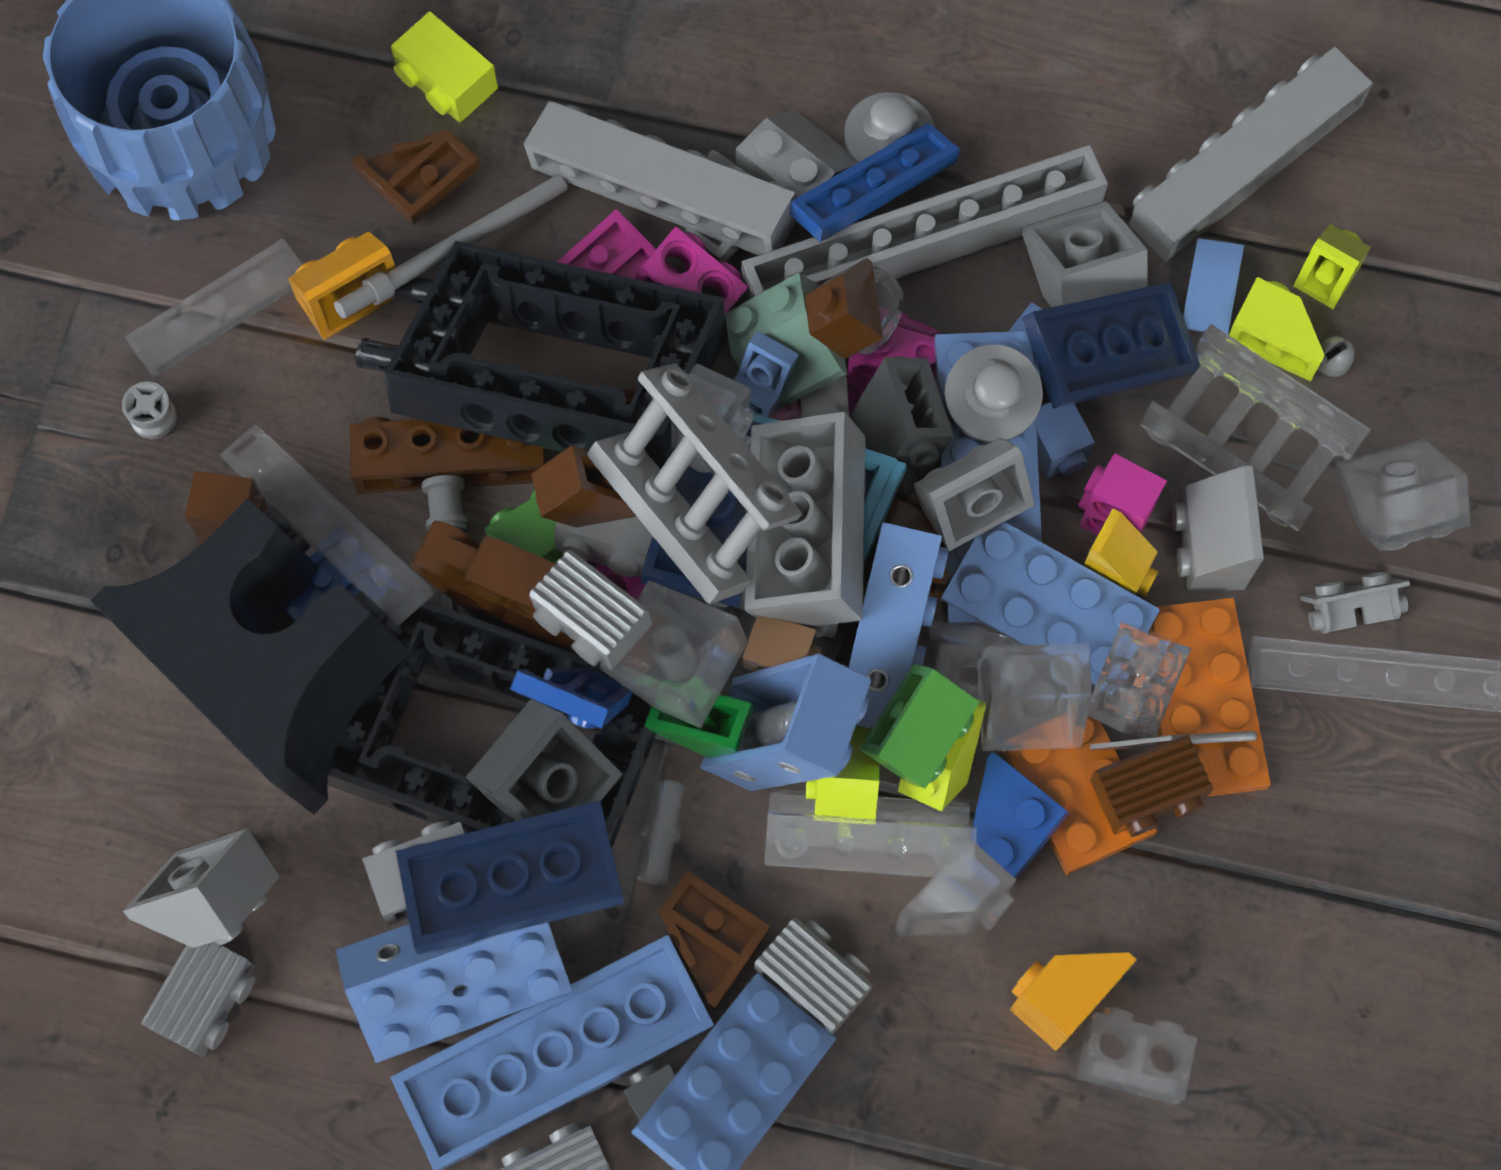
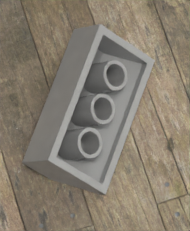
M845 411L751 426V453L776 483L780 484L787 491L789 498L802 514L796 521L767 531L761 528L748 545L746 574L751 581L746 586L745 611L748 614L813 626L862 620L865 435Z

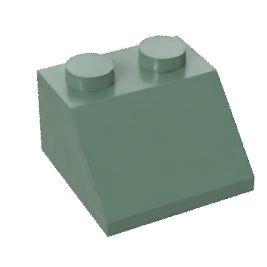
M800 272L725 313L730 353L739 368L748 343L757 331L799 354L775 411L847 374L845 359L809 334L805 295L819 286V284Z

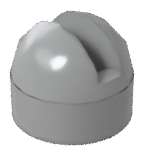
M1337 335L1328 337L1320 344L1325 356L1318 370L1330 377L1342 376L1350 369L1354 361V347L1345 337ZM1337 348L1342 350L1331 360L1326 356V354Z

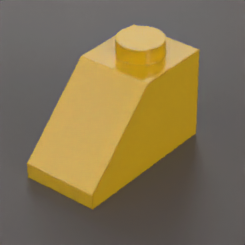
M1112 509L1089 551L1084 567L1134 595L1138 593L1146 597L1159 572L1151 568L1158 551L1121 512Z

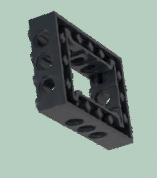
M455 241L435 279L416 277L395 289V295L393 296L395 302L420 306L400 344L392 345L364 337L361 339V344H358L355 360L359 368L384 372L391 413L563 452L571 445L590 450L595 441L631 432L653 400L650 393L638 380L639 386L630 405H626L624 392L611 385L603 384L602 387L567 380L566 375L557 374L556 377L522 370L520 365L512 363L508 367L477 360L471 354L487 323L649 357L651 359L646 370L676 363L681 370L691 377L693 384L702 392L725 339L724 298ZM668 415L644 448L660 470L683 436V433Z
M390 588L381 609L403 630L397 639L410 653L365 699L348 723L333 755L328 776V786L432 824L450 821L451 825L461 822L466 833L514 822L515 820L494 805L466 776L457 774L453 766L444 763L442 768L410 757L406 749L391 745L423 667L435 669L527 703L532 698L511 690L517 670L527 669L531 673L544 678L548 668H561L565 670L590 668L634 687L628 705L604 727L599 728L602 729L601 735L595 734L592 744L622 773V776L601 800L611 848H613L657 736V733L648 730L644 725L660 684L617 668L611 670L600 662L593 666L575 653ZM557 710V711L561 712L564 716L567 717V714H566V713H564V712H562V711H560V710Z

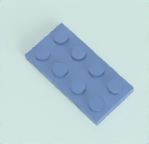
M1006 522L995 526L972 540L940 597V600L1108 695L1114 694L1160 611L1154 605Z
M757 973L631 1133L675 1170H739L835 1042L836 1038Z

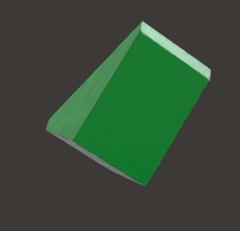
M662 680L644 726L648 730L700 755L713 758L738 752L755 706L751 702Z

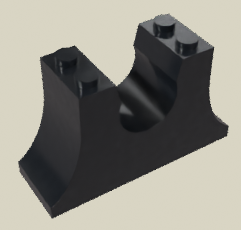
M246 499L206 541L177 564L137 583L123 586H104L90 601L273 785L315 815L328 801L330 765L336 747L348 723L365 699L410 651L397 639L403 630L363 591H360L353 597L340 584L311 602L304 614L294 624L274 633L275 625L282 611L290 602L302 595L319 566L305 554L312 546L271 506H268L261 512L251 501Z

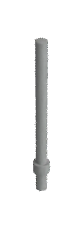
M556 175L386 273L379 271L364 279L362 287L334 302L338 315L345 319L371 303L379 305L395 295V289L444 262L455 241L468 244L479 242L567 191L566 181L562 176Z

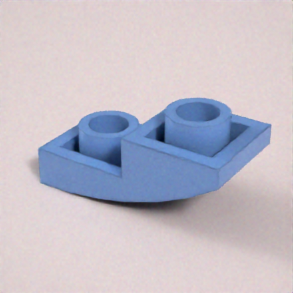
M1197 239L1183 315L1188 330L1228 336L1244 245Z
M757 331L748 343L739 372L730 383L723 403L771 418L790 379L799 354Z

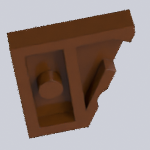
M448 130L427 135L424 139L417 142L406 141L392 145L393 151L369 159H366L365 154H362L351 160L354 170L413 225L480 168L478 157Z
M689 871L685 872L658 911L659 917L709 1007L716 1011L770 932L771 926Z

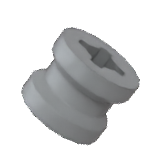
M149 381L139 382L130 387L124 394L122 411L134 431L141 437L147 439L162 438L175 427L177 410L165 389L159 384Z

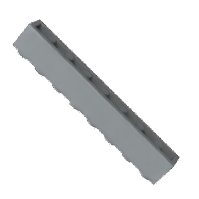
M1087 145L851 224L822 242L813 237L742 261V282L748 286L744 293L747 300H750L798 272L820 285L827 279L865 258L873 262L875 284L879 285L1023 236L1022 227L1101 203L1103 202L1108 182L1091 146Z

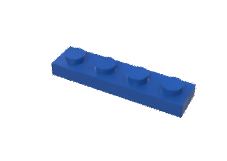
M928 122L792 200L790 215L819 242H822L956 163L960 149Z

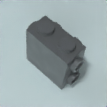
M903 356L884 357L851 412L850 418L865 435V449L896 458L897 461L906 463L907 469L896 495H907L916 493L914 483L922 480L932 471L945 448L950 444L953 438V425L950 418L946 415L940 397V386L933 376L928 359L906 358Z

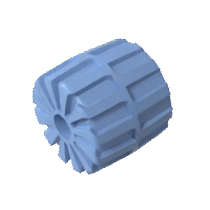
M66 0L57 11L58 19L50 36L45 38L43 61L50 77L47 84L48 90L70 142L103 190L109 195L116 187L127 202V207L132 212L146 217L150 216L153 206L167 207L170 218L173 220L199 218L198 205L210 201L215 209L220 210L241 198L243 192L239 181L244 177L251 182H255L263 174L271 158L268 144L272 142L276 128L263 66L257 50L233 4L229 0Z

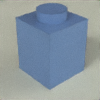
M1051 402L1041 406L1036 417L1038 463L1043 473L1048 478L1060 472L1062 476H1069L1080 471L1088 464L1087 461L1090 458L1095 441L1075 404L1053 409Z

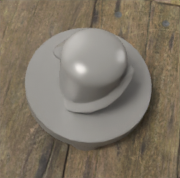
M879 93L863 99L852 109L845 124L844 143L851 157L856 162H860L929 122L934 126V123L926 108L915 99L900 93Z
M995 344L976 347L961 356L950 370L944 389L945 405L948 417L952 423L967 436L989 443L1000 437L1008 441L1022 434L1036 419L1043 397L1041 379L1031 361L1013 348Z

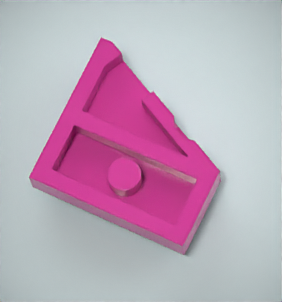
M615 209L557 262L634 279L640 268L656 249ZM665 259L667 267L671 271L678 273V271Z

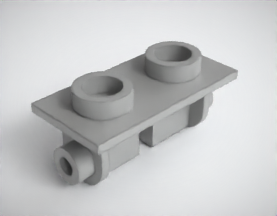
M1390 571L1375 572L1361 576V584L1346 587L1344 581L1315 585L1316 593L1302 595L1300 599L1301 601L1314 604L1315 611L1308 613V621L1312 631L1320 630L1321 633L1326 634L1357 627L1354 610L1356 608H1361L1363 624L1366 625L1399 619L1401 613L1408 612V601L1405 594H1398L1397 588L1410 586L1409 581L1391 577Z

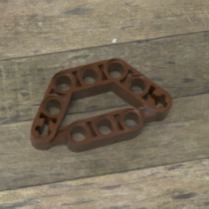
M433 521L410 564L415 572L461 607L470 611L477 619L493 625L497 624L496 626L579 655L572 648L575 640L562 631L556 636L551 634L533 617L536 610L529 594L532 589L536 588L538 582L543 580L545 574L550 572L552 566L557 564L493 537H484L481 544H479L455 526L442 521ZM649 610L653 624L615 668L625 672L649 671L670 629L669 622L662 616Z

